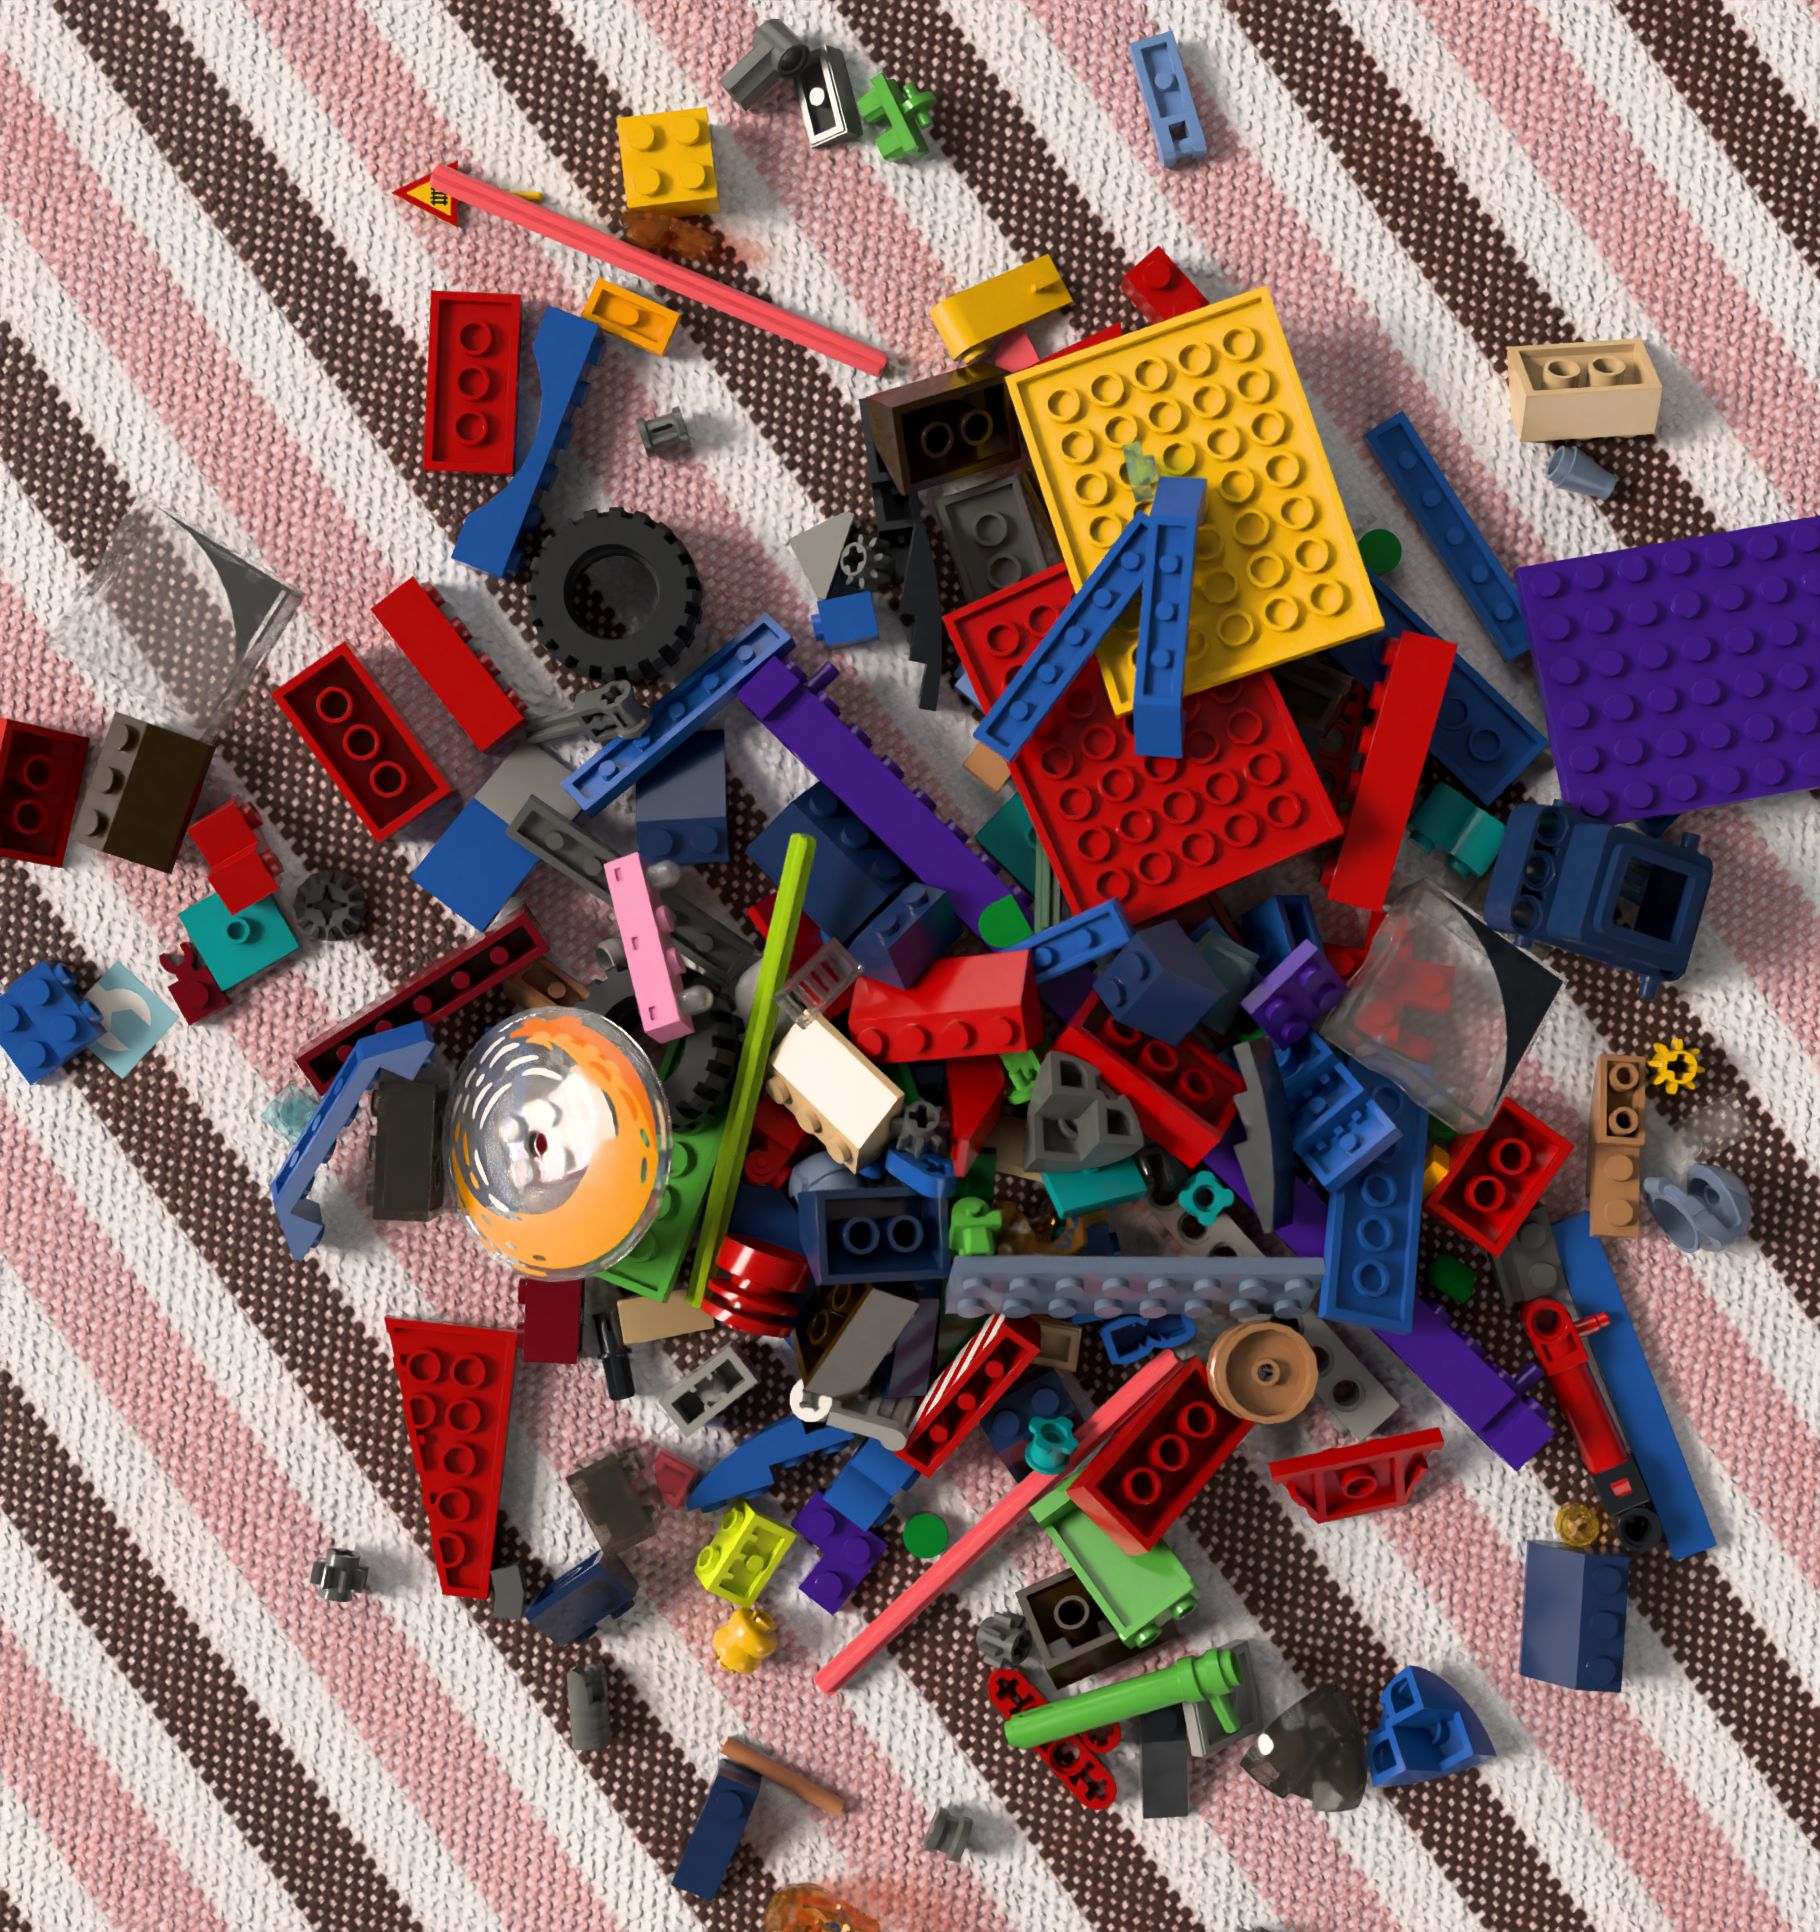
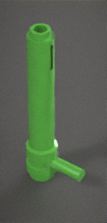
M1221 1647L1206 1650L1204 1656L1197 1658L1195 1655L1183 1657L1177 1660L1176 1665L1012 1714L1011 1720L1006 1721L1004 1724L1006 1738L1012 1748L1019 1747L1021 1750H1025L1188 1701L1190 1704H1196L1206 1700L1210 1701L1224 1730L1227 1733H1233L1241 1727V1721L1227 1694L1232 1693L1234 1687L1243 1684L1241 1665L1232 1648L1222 1650Z

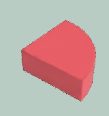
M1023 326L1005 333L1000 340L996 351L995 366L1010 371L1011 375L1040 362Z
M661 1447L655 1461L656 1481L666 1502L676 1510H679L700 1468Z

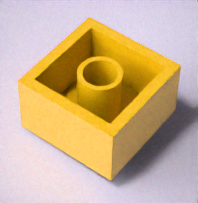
M707 107L616 118L627 208L633 223L721 212L711 125Z

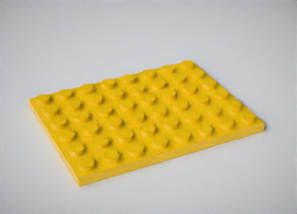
M1267 285L1005 377L1076 594L1136 513L1140 510L1149 516L1160 476L1207 478L1204 526H1198L1183 697L1384 630L1385 625ZM1143 588L1095 652L1117 719L1133 714Z

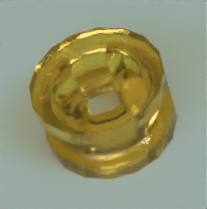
M1579 1503L1564 1505L1558 1510L1554 1518L1556 1533L1573 1547L1590 1545L1599 1533L1597 1517L1587 1507ZM1578 1514H1583L1581 1520L1587 1524L1586 1529H1578L1575 1536H1570L1573 1531L1566 1526L1568 1520L1575 1521Z

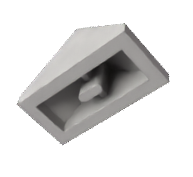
M845 511L789 539L791 548L818 601L830 598L840 569L842 552L845 549V545H848L856 522L854 513Z

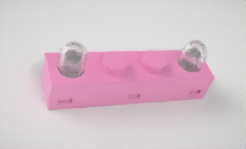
M638 852L604 864L645 1033L660 1044L694 1033L691 1016L707 1011L712 1006L713 995L710 989L703 985H695L684 989L680 975L685 973L684 960L679 949L673 947L670 932L675 930L674 921L668 907L662 904L659 892L679 882L681 878L680 867L671 860H663L651 865Z

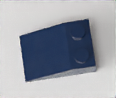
M725 730L696 731L636 782L638 853L653 868L733 863Z

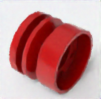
M725 1233L715 1263L731 1273L732 1277L731 1279L710 1278L707 1287L721 1296L705 1295L700 1308L705 1313L720 1320L723 1324L741 1332L756 1336L789 1338L794 1325L779 1315L796 1317L799 1307L782 1295L784 1291L790 1293L805 1292L812 1272L807 1258L797 1252L761 1239L737 1233Z

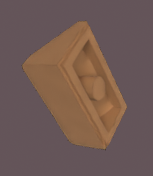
M544 956L538 957L513 973L503 989V994L542 1022L556 1020L564 1016L577 1017L578 1013L572 1011L578 999L585 1001L590 994L584 985Z

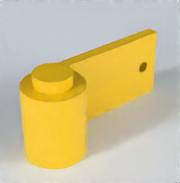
M1049 254L948 297L930 310L929 315L955 362L964 360L966 365H970L989 354L990 351L987 346L996 337L1066 307L1073 300Z

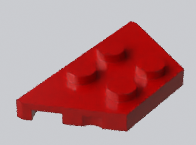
M1439 1427L1383 1439H1371L1365 1443L1341 1448H1329L1318 1453L1268 1463L1273 1482L1276 1485L1282 1483L1288 1489L1291 1499L1299 1506L1305 1507L1308 1515L1320 1524L1406 1505L1414 1493V1486L1423 1479L1429 1469L1426 1462L1427 1457L1432 1450H1441L1443 1448L1444 1439Z

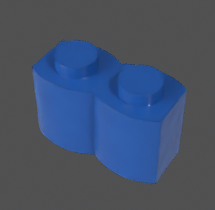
M1125 1314L1107 1318L1097 1327L1108 1358L1114 1364L1135 1362L1150 1353L1154 1347L1170 1348L1178 1346L1189 1340L1197 1332L1192 1318L1187 1317L1185 1314H1166L1159 1318H1144L1140 1314Z
M866 1437L827 1487L823 1499L866 1532L873 1523L880 1527L895 1507L890 1502L892 1497L900 1488L907 1492L917 1481L921 1472L894 1455L892 1450L886 1449L880 1440Z

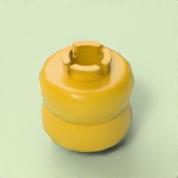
M741 1607L733 1612L728 1623L718 1629L713 1635V1646L716 1650L714 1657L719 1659L717 1660L718 1664L732 1674L739 1672L750 1675L755 1672L761 1665L763 1658L775 1651L778 1646V1637L774 1631L777 1629V1625L773 1622L772 1617L759 1608L753 1611L752 1609L747 1610Z

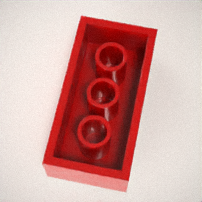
M344 641L270 693L378 843L388 841L458 791L353 644Z
M1196 1355L1182 1360L1183 1367L1122 1424L1064 1492L1128 1557L1147 1553L1153 1548L1257 1423L1234 1416L1219 1405L1209 1388L1206 1365Z

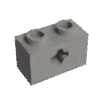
M732 1339L663 1393L659 1404L687 1438L755 1385L761 1373L737 1342Z

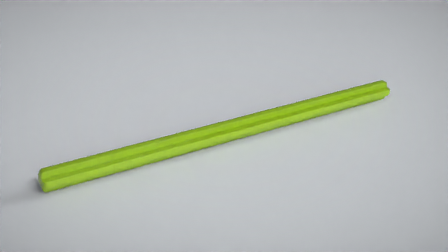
M793 833L790 836L685 1298L686 1303L700 1309L705 1295H714V1291L708 1288L707 1285L710 1278H718L720 1266L715 1261L724 1234L729 1231L816 853L817 839L804 833Z

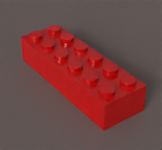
M1406 630L1397 631L1395 638L1387 637L1380 664L1387 665L1383 683L1374 682L1367 706L1375 710L1370 727L1362 725L1356 743L1355 751L1362 754L1358 771L1350 769L1346 778L1343 795L1346 798H1350L1346 813L1337 812L1344 835L1332 840L1337 842L1333 857H1324L1319 873L1318 882H1320L1321 886H1324L1323 891L1328 899L1381 913L1458 644Z

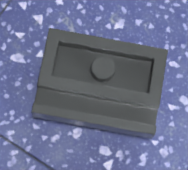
M1306 656L1269 668L1293 722L1323 730L1321 738L1325 740L1344 708L1351 689L1354 690L1357 685L1354 677Z
M1537 1201L1501 1255L1495 1257L1487 1252L1500 1301L1506 1308L1513 1307V1303L1522 1300L1527 1302L1567 1287L1546 1207Z

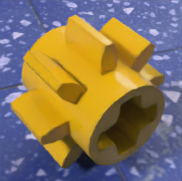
M1677 1038L1672 1039L1670 1049H1667L1661 1043L1653 1044L1654 1050L1657 1053L1652 1060H1646V1065L1652 1068L1654 1074L1648 1082L1653 1085L1661 1084L1663 1081L1666 1082L1665 1091L1668 1094H1676L1678 1084H1681L1686 1089H1695L1692 1079L1696 1073L1705 1072V1068L1697 1066V1061L1694 1058L1699 1054L1700 1050L1698 1048H1689L1684 1051L1683 1040ZM1668 1061L1680 1062V1071L1667 1070Z

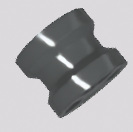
M939 1806L929 1825L923 1850L930 1853L938 1850L945 1853L948 1860L958 1863L970 1837L973 1819L965 1816L959 1819L950 1815L948 1809Z

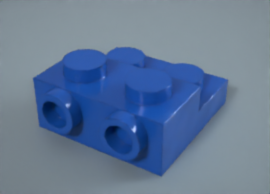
M55 960L42 961L8 986L9 990L0 996V1045L30 1085L38 1084L107 1033L100 1023L104 1020V1017L99 1008L90 999L84 1000L74 987L77 984L74 974L65 964L61 962L57 964Z

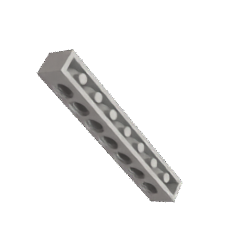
M1165 1149L1176 1181L1173 1197L1165 1203L1155 1202L1151 1195L1130 1201L1135 1205L1141 1200L1152 1212L1146 1220L1163 1239L1170 1233L1182 1245L1176 1251L1180 1257H1212L1214 1251L1222 1246L1231 1247L1234 1251V1257H1265L1223 1209L1216 1215V1222L1213 1225L1204 1226L1199 1234L1187 1236L1182 1232V1221L1189 1213L1179 1204L1178 1197L1185 1180L1192 1175L1172 1153ZM1201 1189L1197 1193V1202L1200 1204L1206 1203L1210 1199V1195L1204 1189ZM1309 1306L1305 1314L1294 1318L1292 1329L1303 1336L1310 1347H1322L1324 1351L1323 1361L1317 1366L1319 1375L1315 1394L1310 1401L1315 1405L1321 1399L1332 1411L1326 1419L1344 1438L1352 1433L1361 1443L1393 1414L1400 1405ZM1256 1314L1250 1318L1236 1319L1240 1323L1253 1320L1273 1322L1276 1316L1275 1314ZM1342 1380H1351L1354 1385L1352 1395L1344 1401L1335 1400L1333 1398L1335 1385Z

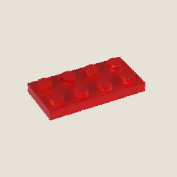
M431 290L423 470L426 473L515 477L523 298L521 294Z

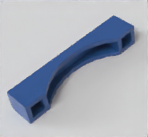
M548 305L532 346L539 367L542 390L540 422L533 446L522 468L508 486L489 503L467 515L451 559L458 565L507 584L512 574L516 576L519 574L526 557V550L522 549L528 532L533 534L536 531L542 516V508L538 507L544 490L547 492L551 491L557 478L558 466H555L554 463L559 450H566L571 442L575 425L570 423L576 407L582 409L588 398L591 383L586 382L592 365L596 367L600 365L606 351L607 341L602 340L604 334L599 324Z

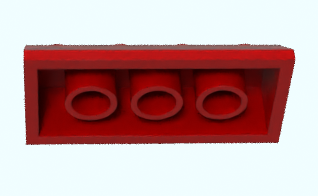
M1032 949L938 958L906 991L857 974L848 1019L851 1043L874 1065L1029 1051L1045 1040Z
M1094 988L1061 1030L1044 1056L1046 1057L1049 1051L1062 1052L1080 1058L1098 1068L1102 1072L1100 1080L1109 1086L1117 1096L1124 1094L1136 1113L1141 1131L1191 1169L1223 1137L1237 1112L1233 1096L1248 1091L1244 1077L1190 1036L1182 1044L1173 1046L1117 1022Z

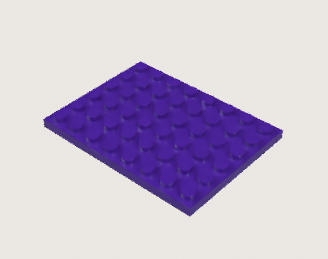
M1820 516L1518 567L1513 572L1561 794L1564 801L1572 803V811L1612 825H1620L1820 789Z

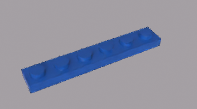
M1403 410L1364 434L1362 437L1363 441L1504 663L1511 661L1528 650L1529 643L1515 586Z
M1139 510L972 734L976 740L1011 765L1142 590L1149 516Z
M765 611L649 709L653 714V720L644 733L633 739L614 738L560 783L561 786L592 820L737 697L736 694L774 655L781 660L797 646L793 638Z

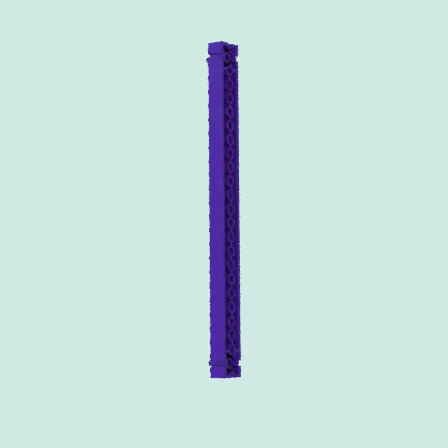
M774 655L736 694L740 702L819 781L827 786L915 874V877L922 884L947 892L957 918L992 953L1004 948L993 947L984 941L979 932V918L989 905L1009 894H1012L1034 935V913L1029 909L1034 901L1016 883L1008 888L996 876L1001 871V868L983 851L976 856L965 845L969 839L968 835L953 820L949 819L943 824L932 813L937 806L934 801L919 787L911 792L901 782L905 777V773L886 754L879 760L869 750L873 746V741L854 722L847 728L838 719L841 715L840 708L823 692L840 674L832 663L827 661L808 680V676L790 658L782 663ZM1091 960L1037 985L1039 1000L1064 1025L1067 1024L1092 991V984L1098 979L1093 971L1098 965ZM1237 1110L1221 1140L1201 1161L1258 1217L1233 1147L1248 1141ZM1300 1169L1295 1171L1293 1224L1273 1231V1233L1297 1257L1324 1258L1329 1201L1325 1204L1319 1198L1324 1190L1306 1172L1303 1173ZM1415 1282L1412 1332L1400 1335L1369 1329L1499 1458L1517 1472L1555 1434L1545 1423L1550 1415L1532 1397L1526 1395L1543 1377L1544 1373L1533 1362H1530L1513 1379L1501 1366L1496 1365L1489 1358L1484 1362L1481 1357L1486 1351L1469 1334L1464 1333L1457 1326L1452 1330L1448 1325L1453 1321V1318L1434 1300L1432 1301L1426 1295L1422 1298L1418 1297L1416 1293L1421 1287Z

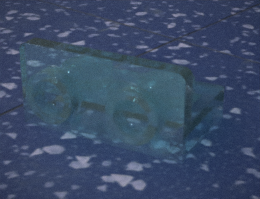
M1210 930L1198 943L1191 942L1226 988L1228 994L1201 1023L1224 1035L1232 1026L1240 1006L1239 1003L1242 1001L1259 955Z

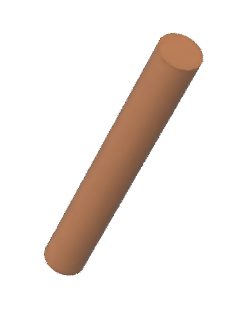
M730 1736L726 1738L720 1750V1753L836 1817L840 1814L845 1804L844 1799Z

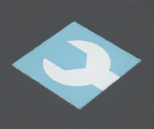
M118 960L83 997L84 1000L90 999L99 1008L104 1017V1020L100 1023L107 1031L106 1034L87 1048L121 1079L134 1068L179 1018L175 1012Z

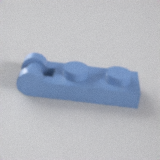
M1173 31L1129 43L1128 51L1155 138L1161 166L1166 168L1176 165L1177 159L1190 155L1192 159L1206 156L1205 138ZM1184 126L1186 138L1172 141L1169 130Z

